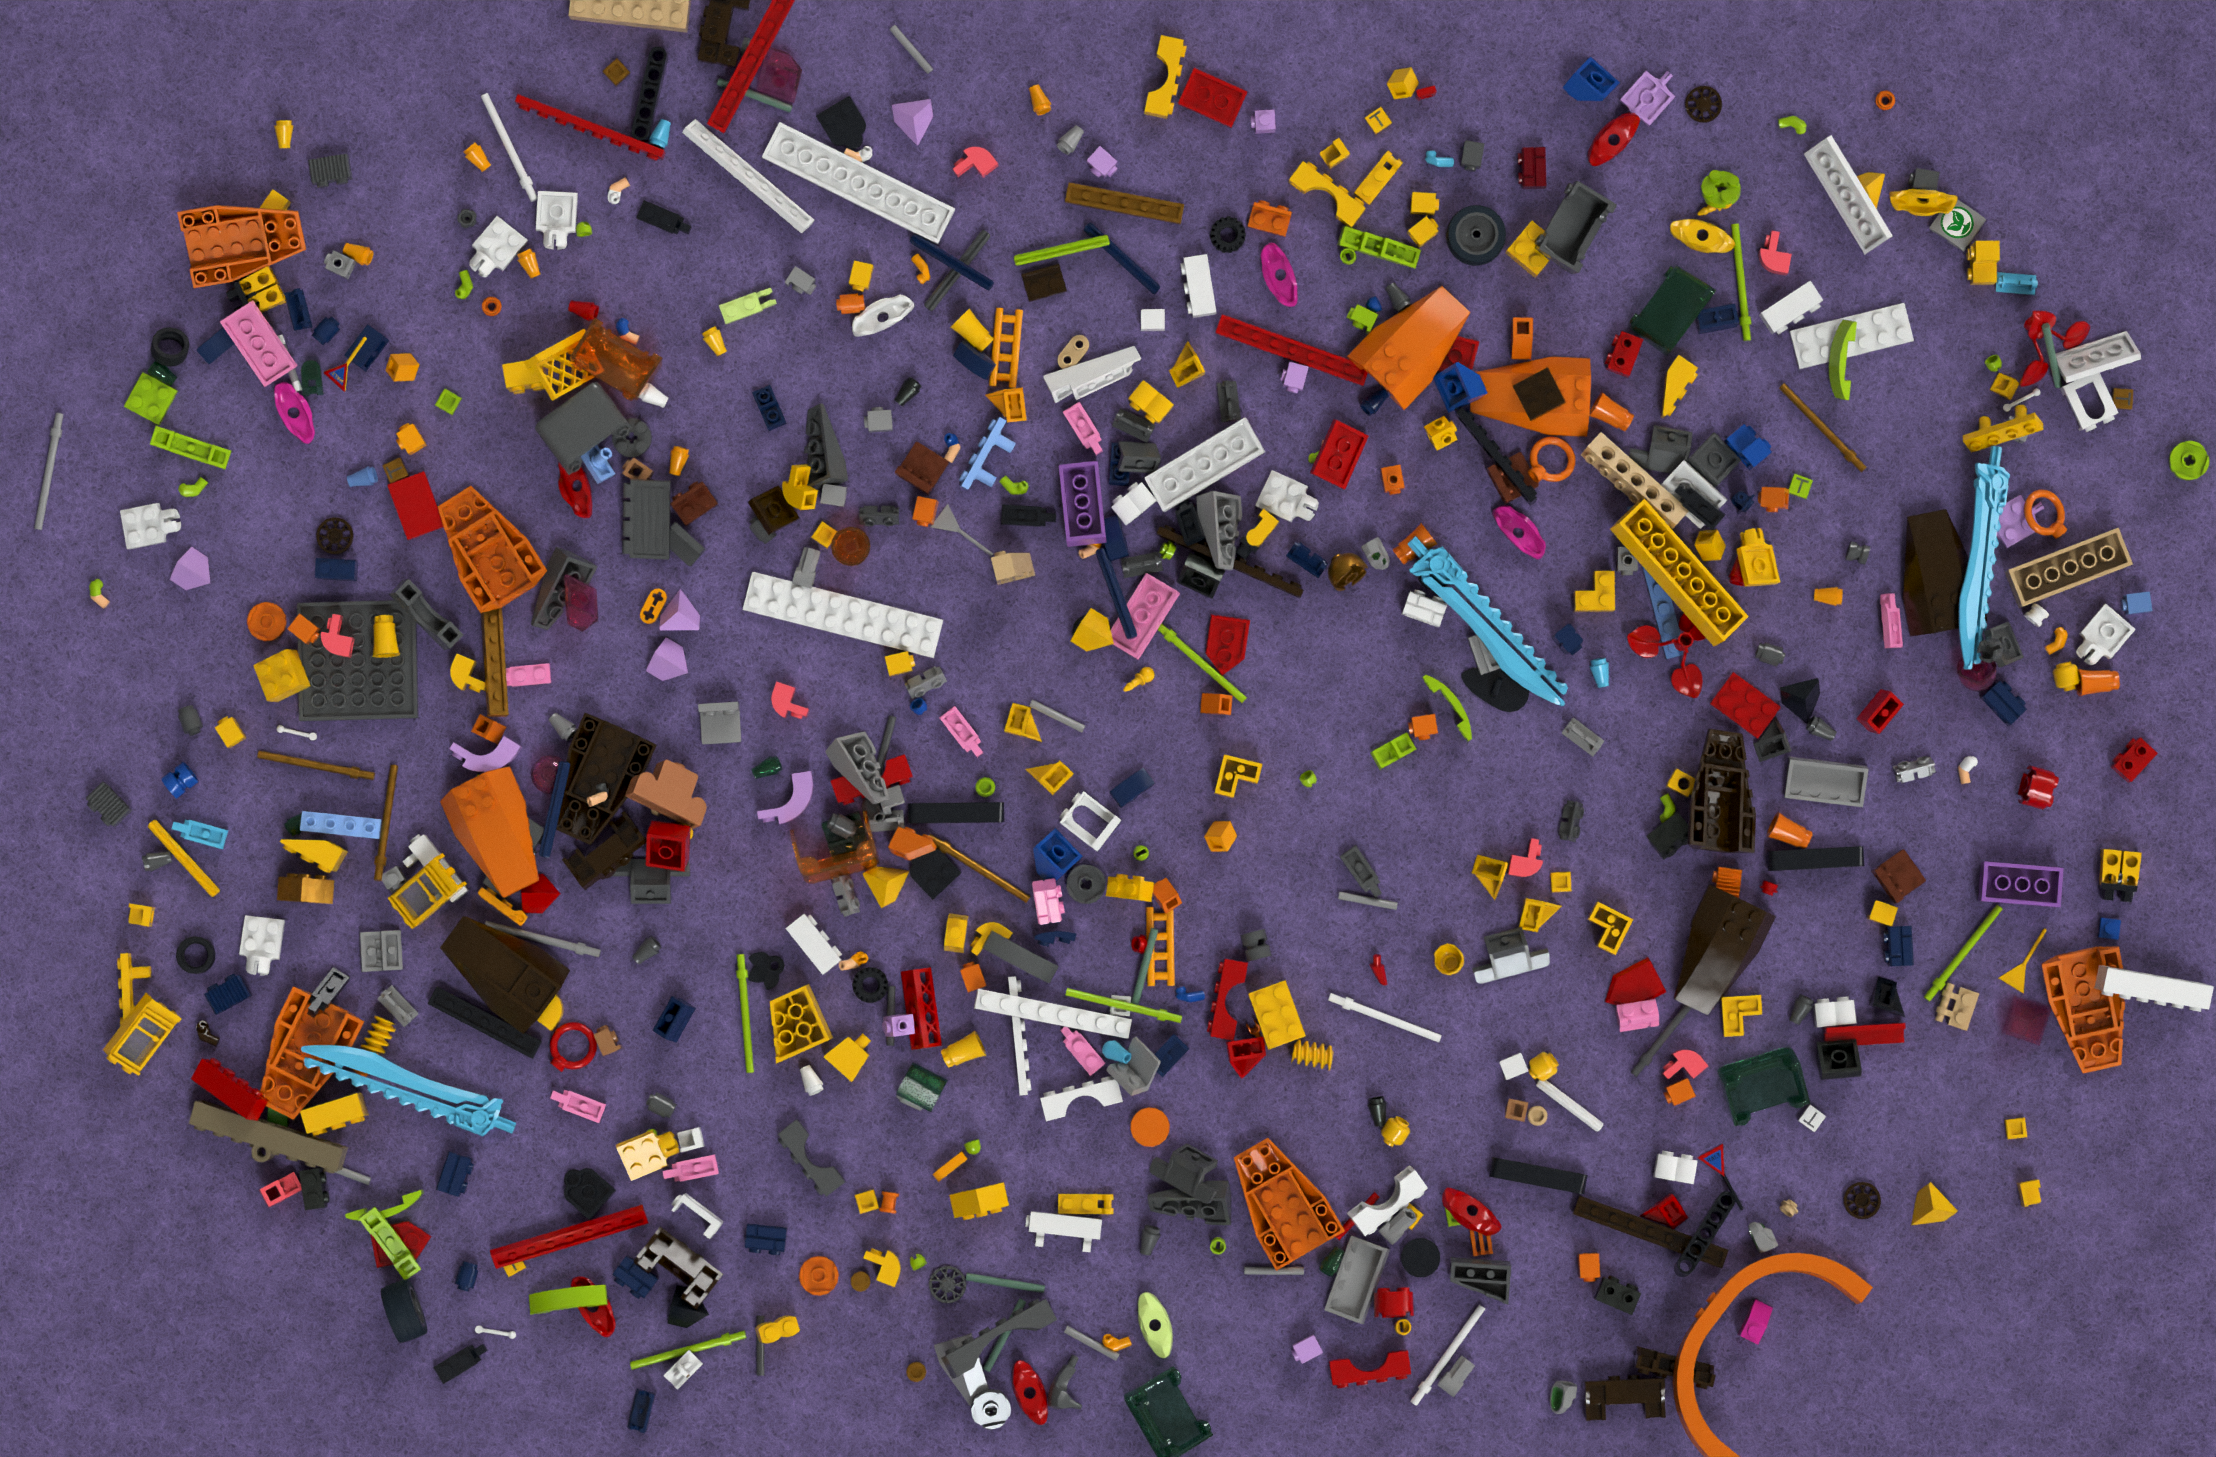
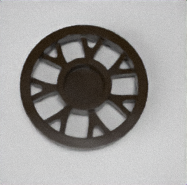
M1709 86L1696 87L1686 97V112L1696 122H1711L1721 112L1722 99L1719 93ZM1704 89L1710 91L1708 97L1703 96ZM1695 91L1701 96L1698 99L1692 95ZM1716 95L1718 101L1711 103L1710 98ZM1688 101L1696 102V107H1688ZM1711 106L1718 108L1717 113L1710 110ZM1696 109L1701 112L1697 118L1692 115ZM1708 111L1710 118L1704 119L1703 112Z
M337 517L324 520L319 525L316 533L318 545L329 554H341L347 551L352 545L354 538L353 529L350 524ZM333 521L334 528L329 529L327 523ZM339 522L345 524L342 530L337 528ZM321 529L328 531L327 536L320 535ZM350 531V537H343V532ZM328 539L330 543L324 547L321 542ZM342 539L348 543L345 548L340 545ZM332 544H337V551H331Z
M1857 1182L1846 1190L1843 1202L1846 1211L1851 1216L1857 1219H1868L1878 1212L1881 1205V1197L1879 1191L1872 1184ZM1859 1185L1861 1193L1856 1194L1854 1187ZM1866 1186L1872 1188L1869 1194L1864 1193ZM1848 1194L1855 1195L1854 1201L1847 1200ZM1877 1195V1201L1870 1202V1196ZM1854 1203L1857 1208L1851 1212L1848 1206ZM1870 1204L1875 1208L1872 1213L1867 1209ZM1859 1208L1864 1209V1216H1858Z

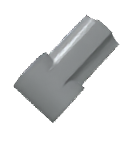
M804 547L792 584L812 588L820 551Z
M1404 1207L1392 1220L1386 1222L1378 1232L1393 1245L1404 1234V1231L1417 1220L1415 1213L1411 1209Z
M1461 1355L1450 1371L1444 1374L1437 1386L1454 1397L1475 1365Z

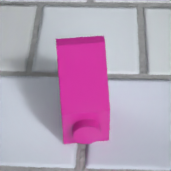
M1755 1299L1738 1335L1758 1345L1767 1328L1773 1308Z

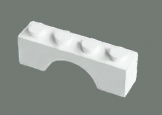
M1112 1076L1101 1078V1083L1094 1084L1093 1081L1082 1083V1087L1077 1089L1074 1088V1085L1062 1088L1063 1092L1055 1094V1090L1043 1093L1044 1097L1040 1098L1046 1121L1065 1117L1068 1105L1079 1096H1092L1099 1100L1103 1106L1123 1102L1119 1084Z
M1410 1165L1394 1177L1395 1189L1388 1201L1380 1205H1369L1362 1201L1347 1212L1364 1236L1374 1233L1379 1225L1391 1220L1396 1212L1407 1207L1413 1199L1421 1197L1425 1190L1428 1189L1418 1173Z

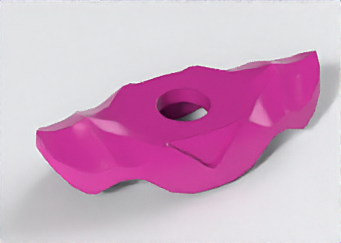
M1269 243L1261 251L1263 277L1276 299L1285 306L1293 307L1297 304L1298 300L1294 271L1283 251L1275 243ZM1279 269H1283L1286 272V277L1282 281L1276 278V272Z
M287 382L276 384L274 388L275 404L283 424L300 441L309 444L315 434L309 404L302 395L296 392L291 384ZM290 408L298 409L299 416L297 418L289 417L288 410Z
M1503 505L1493 509L1492 515L1504 535L1525 554L1537 560L1541 559L1545 553L1546 544L1535 524L1511 506ZM1515 528L1523 531L1522 538H1517L1513 534Z

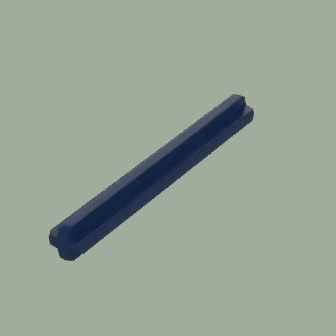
M1091 222L1084 227V231L1091 238L1104 235ZM1111 240L1109 245L1102 247L1152 294H1156L1159 291L1160 285Z
M913 234L910 238L912 245L984 289L990 290L993 287L994 282L921 236Z
M1100 548L1095 553L1127 639H1134L1137 637V632L1106 548Z
M560 761L558 764L540 845L539 856L549 858L551 855L570 770V763L566 761Z

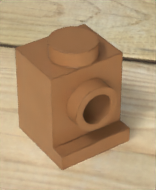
M634 457L632 460L628 459L622 467L624 470L622 474L630 480H649L654 474L653 470ZM635 469H640L641 473L639 476L634 475Z
M608 1025L596 1029L598 1033L594 1034V1037L603 1056L622 1049V1045L617 1046L616 1044L619 1040L615 1031H611Z
M1509 1098L1505 1108V1118L1525 1122L1528 1102Z

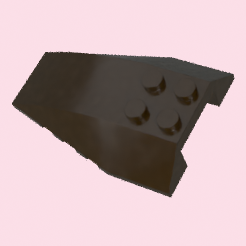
M1946 509L1908 516L1902 598L1910 637L1958 629L1959 596L1969 557Z
M1708 729L1689 803L1688 845L1692 849L1721 853H1755L1756 811L1755 807H1752L1751 798L1753 793L1752 789H1749L1748 784L1750 775L1749 770L1745 766L1747 757L1742 733Z
M1708 884L1691 920V931L1687 937L1686 953L1682 959L1683 966L1681 973H1679L1674 999L1709 1015L1721 1000V997L1725 995L1759 953L1776 916Z

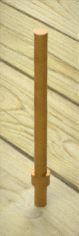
M1785 383L1779 387L1796 407L1845 455L1844 458L1848 462H1851L1860 472L1867 468L1856 456L1857 454L1854 450H1850Z
M260 750L257 756L259 759L348 775L354 779L374 780L375 772L360 770L359 767L354 766L351 768Z
M390 765L378 854L374 860V865H376L375 881H382L383 868L386 866L387 861L385 854L398 772L397 765Z
M930 833L929 836L933 838V842L942 853H948L1025 903L1028 902L1031 896L951 847V844L946 840L942 841Z

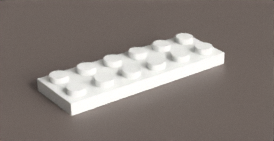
M1832 135L1804 153L1864 254L1892 237L1891 232Z
M1904 303L1789 331L1799 369L1829 362L1833 338L1843 319L1857 322L1855 341H1848L1847 358L1914 341Z
M1243 418L1146 476L1145 480L1162 511L1166 512L1265 453V450L1247 418Z

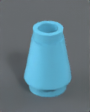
M660 119L649 138L650 145L663 150L668 145L671 125L669 121Z
M1606 658L1591 660L1589 667L1597 687L1609 686V662H1606Z
M1107 1041L1103 1045L1102 1053L1105 1058L1125 1064L1131 1060V1053L1117 1041Z

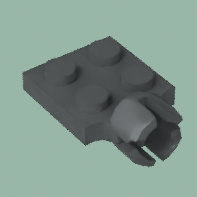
M2009 621L1984 631L1985 640L1981 641L1977 647V653L1982 652L1983 656L1979 657L1982 661L1987 663L1995 661L1999 668L2024 658Z

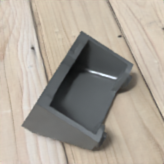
M1579 181L1569 183L1566 186L1563 200L1543 235L1540 234L1535 241L1536 249L1570 274L1580 272L1583 266L1580 260L1585 259L1586 256L1584 255L1602 223L1606 222L1609 212L1613 213L1617 206L1614 202Z
M598 382L589 384L541 419L535 426L537 433L568 475L581 468L582 459L580 457L608 436L613 434L614 437H624L633 429Z

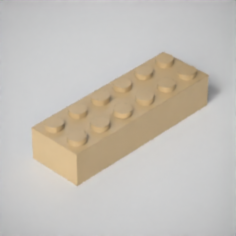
M570 0L568 16L571 20L687 33L691 0Z
M2119 528L2009 569L2005 571V575L2018 608L2133 565L2121 532Z

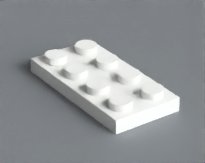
M2125 331L2056 353L2059 372L2065 382L2068 383L2140 360L2141 353L2128 332Z

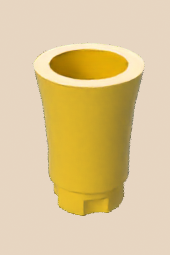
M970 308L950 327L965 338L974 348L976 347L980 353L994 340Z
M393 615L374 617L372 657L389 658L400 655Z
M974 1030L966 1037L941 1050L944 1062L950 1068L954 1065L957 1066L966 1061L986 1056V1051L979 1035Z

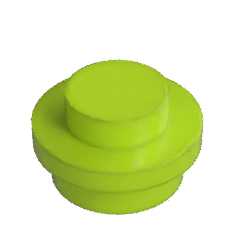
M1170 540L1167 543L1164 542L1159 550L1161 558L1170 560L1176 550V545Z
M987 777L979 779L975 787L976 792L982 797L991 796L995 791L993 780Z

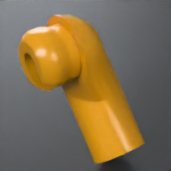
M915 254L911 261L921 272L916 278L921 284H924L930 280L929 268L919 254Z
M2063 627L2055 629V641L2045 646L2048 655L2065 646L2068 633Z
M1105 1334L1102 1338L1103 1345L1113 1351H1119L1132 1345L1129 1336L1119 1340L1111 1334Z

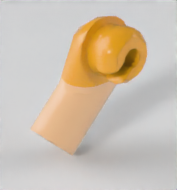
M1102 543L1087 545V547L1079 550V556L1084 559L1096 554V550L1101 548Z
M862 951L856 952L848 960L840 961L839 968L842 971L858 968L868 961V955Z

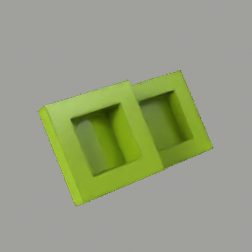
M1406 732L1370 752L1379 770L1413 752L1416 750V747Z

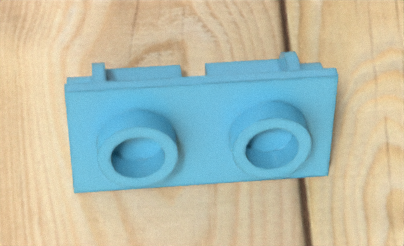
M1997 272L1996 292L2035 295V288L2038 285L2036 275Z

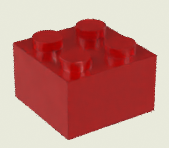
M652 820L647 832L646 866L685 872L690 855L691 826Z

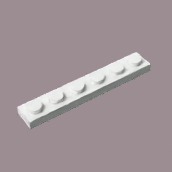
M1016 976L1008 977L1010 995L1018 997V992H1022L1021 980H1017ZM1012 1016L1020 1096L1028 1095V1091L1031 1090V1081L1026 1079V1071H1029V1061L1024 1059V1051H1027V1041L1022 1039V1031H1025L1024 1019L1020 1020L1019 1017Z

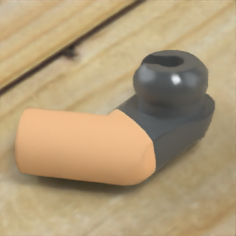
M605 783L596 785L598 792L587 797V803L590 807L607 799L609 789Z

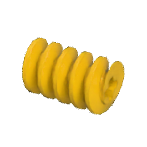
M374 1016L378 1023H371L375 1030L367 1031L371 1038L364 1037L368 1044H361V1048L376 1054H384L386 1051L382 1046H389L385 1039H392L388 1032H395L396 1029L392 1024H396L382 1017Z
M1298 1039L1294 1044L1291 1063L1296 1058L1299 1065L1302 1060L1305 1061V1066H1308L1310 1061H1312L1313 1067L1320 1063V1067L1323 1069L1328 1064V1070H1330L1333 1059L1332 1046L1329 1045L1325 1050L1324 1044H1321L1317 1049L1315 1042L1309 1047L1308 1041H1305L1302 1046L1301 1040Z

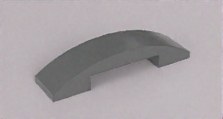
M992 930L982 946L983 949L1049 984L1059 967Z

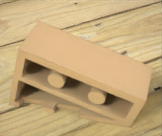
M1006 551L994 553L995 557H991L997 585L1035 576L1030 553L1006 554Z

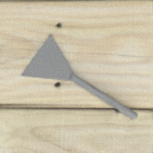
M947 504L931 528L959 532L977 547L992 556L993 553L960 529Z

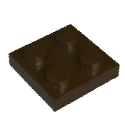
M1548 367L1513 385L1530 421L1566 403Z
M779 485L748 501V504L768 535L799 519L794 508L786 501Z

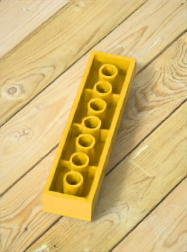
M1645 499L1636 503L1610 528L1614 535L1713 646L1724 642L1749 617Z

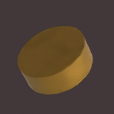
M856 1272L851 1277V1286L856 1291H865L870 1286V1277L865 1272Z
M920 1362L911 1363L906 1370L907 1377L913 1382L922 1381L926 1376L925 1366Z

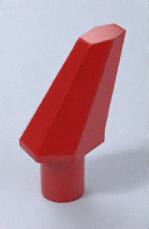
M1374 954L1373 963L1369 964L1378 982L1386 986L1387 979L1384 965L1381 964V955Z

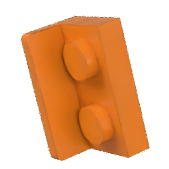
M1259 200L1258 203L1254 202L1248 227L1285 237L1292 214L1291 211H1288L1289 208L1278 205L1277 208L1269 206V202Z

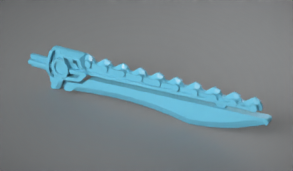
M1991 446L1989 464H1975L1977 479L1974 480L1975 505L1972 541L1965 578L1959 596V635L1964 669H1972L1973 664H1979L1982 661L1979 658L1982 655L1977 653V647L1984 640L1982 633L1987 627L1985 614L1990 610L1987 598L1992 594L1989 584L1994 578L1992 565L1997 560L1994 549L1999 544L1996 535L2001 529L1999 515H2002L2003 507L2006 505L2008 481L2010 478V474L2005 471V468L2000 467L2002 447Z
M1416 536L1411 539L1407 545L1420 559L1409 569V572L1415 576H1421V581L1444 600L1472 628L1490 651L1499 667L1508 676L1535 695L1559 706H1564L1565 702L1540 676L1543 675L1562 695H1565L1567 692V684L1555 681L1557 677L1556 672L1546 670L1544 668L1545 660L1533 656L1535 652L1533 646L1522 644L1524 640L1522 634L1511 632L1512 624L1510 621L1500 619V609L1489 607V597L1477 594L1479 590L1477 584L1467 583V573L1463 571L1462 567L1444 547L1428 550ZM1429 574L1435 577L1441 584L1454 585L1536 670L1534 671L1452 587H1442Z
M308 1045L301 1047L302 1052L335 1062V1066L312 1058H304V1065L308 1069L320 1066V1072L323 1075L335 1072L336 1078L339 1081L350 1078L355 1087L366 1084L367 1090L370 1093L383 1091V1096L387 1100L399 1097L401 1105L414 1103L415 1109L418 1112L430 1109L431 1115L434 1118L445 1115L446 1121L449 1124L480 1136L486 1135L494 1127L511 1134L514 1131L516 1122L498 1116L501 1104L503 1103V1100L500 1098H493L489 1101L485 1095L426 1079L401 1068L371 1051L338 1045ZM346 1066L456 1104L470 1101L482 1104V1106L463 1103L454 1107L342 1068Z

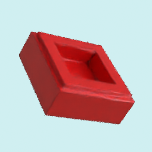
M1434 85L1416 90V99L1422 100L1435 96L1437 92Z

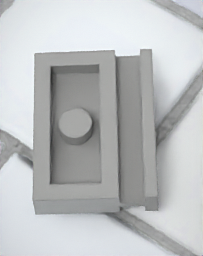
M1477 635L1467 638L1480 675L1500 669L1490 651Z

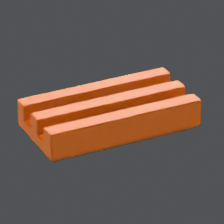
M1469 1230L1473 1256L1493 1254L1491 1236H1486L1488 1250H1485L1483 1235L1478 1232L1480 1251L1477 1252L1474 1231Z

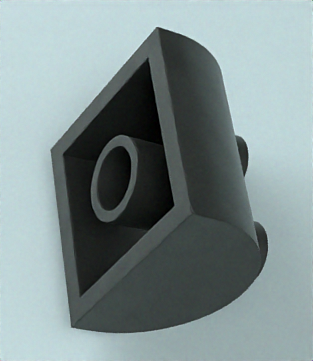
M1190 553L1177 583L1213 599L1225 570L1216 568L1214 561L1209 562L1205 560V556L1201 553Z
M1856 1039L1817 1042V1063L1821 1080L1861 1077L1862 1068Z

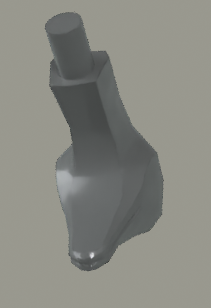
M1071 1355L1068 1364H1064L1055 1376L1048 1393V1405L1051 1408L1058 1410L1082 1408V1405L1072 1399L1067 1392L1068 1381L1076 1371L1074 1368L1079 1359L1077 1356Z

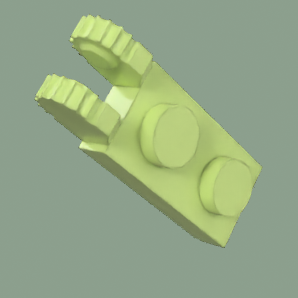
M768 288L757 293L754 292L719 305L725 324L762 312L763 309L777 304L776 300L773 299L760 305L758 298L770 295L772 289Z

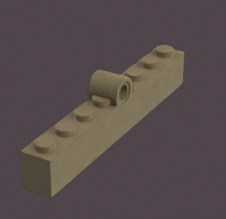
M202 1099L195 1101L189 1124L194 1125L196 1130L213 1131L212 1134L218 1137H224V1135L231 1137V1141L236 1143H249V1146L252 1147V1157L257 1162H265L274 1158L275 1155L283 1154L286 1155L288 1160L305 1161L307 1166L316 1167L317 1165L323 1167L325 1172L335 1173L342 1170L348 1150L347 1146L259 1118L258 1121L245 1119L233 1109ZM262 1148L266 1150V1155L262 1153Z

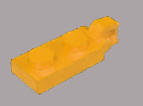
M481 887L478 891V896L520 927L525 923L528 916L522 910L513 911L511 909L513 907L512 904L505 899L502 901L495 897L497 893L489 887L486 890Z

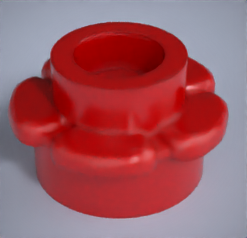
M1763 880L1762 885H1759L1760 888H1763L1761 892L1773 896V893H1778V885Z
M1140 934V936L1133 937L1131 947L1134 952L1140 954L1145 952L1148 941L1145 935Z

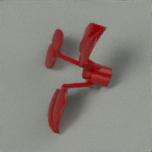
M2032 311V317L2028 318L2024 323V328L2028 331V336L2033 341L2039 355V360H2034L2027 366L2020 380V387L2037 383L2048 371L2049 366L2047 362H2043L2044 357L2036 339L2044 337L2043 324L2048 323L2050 329L2055 325L2056 316L2051 312ZM2078 321L2068 328L2065 336L2051 330V334L2064 340V348L2072 349L2085 340L2091 325L2085 321Z
M1685 614L1680 617L1678 624L1683 633L1675 639L1659 643V632L1656 628L1649 625L1640 626L1627 635L1630 648L1643 658L1655 657L1659 652L1658 646L1674 644L1677 650L1683 651L1681 668L1674 670L1671 676L1672 686L1677 692L1691 698L1699 696L1703 682L1702 673L1695 664H1689L1685 667V660L1689 652L1688 648L1693 644V641H1701L1706 637Z

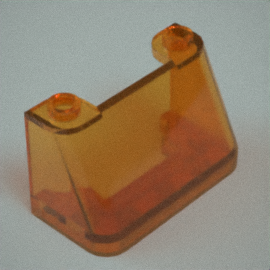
M594 318L570 356L571 365L579 371L585 370L622 392L626 399L630 401L633 399L638 400L662 367L663 358L655 353L649 356V352L646 350L643 352L612 334V330L609 328L606 331L602 327L603 322Z

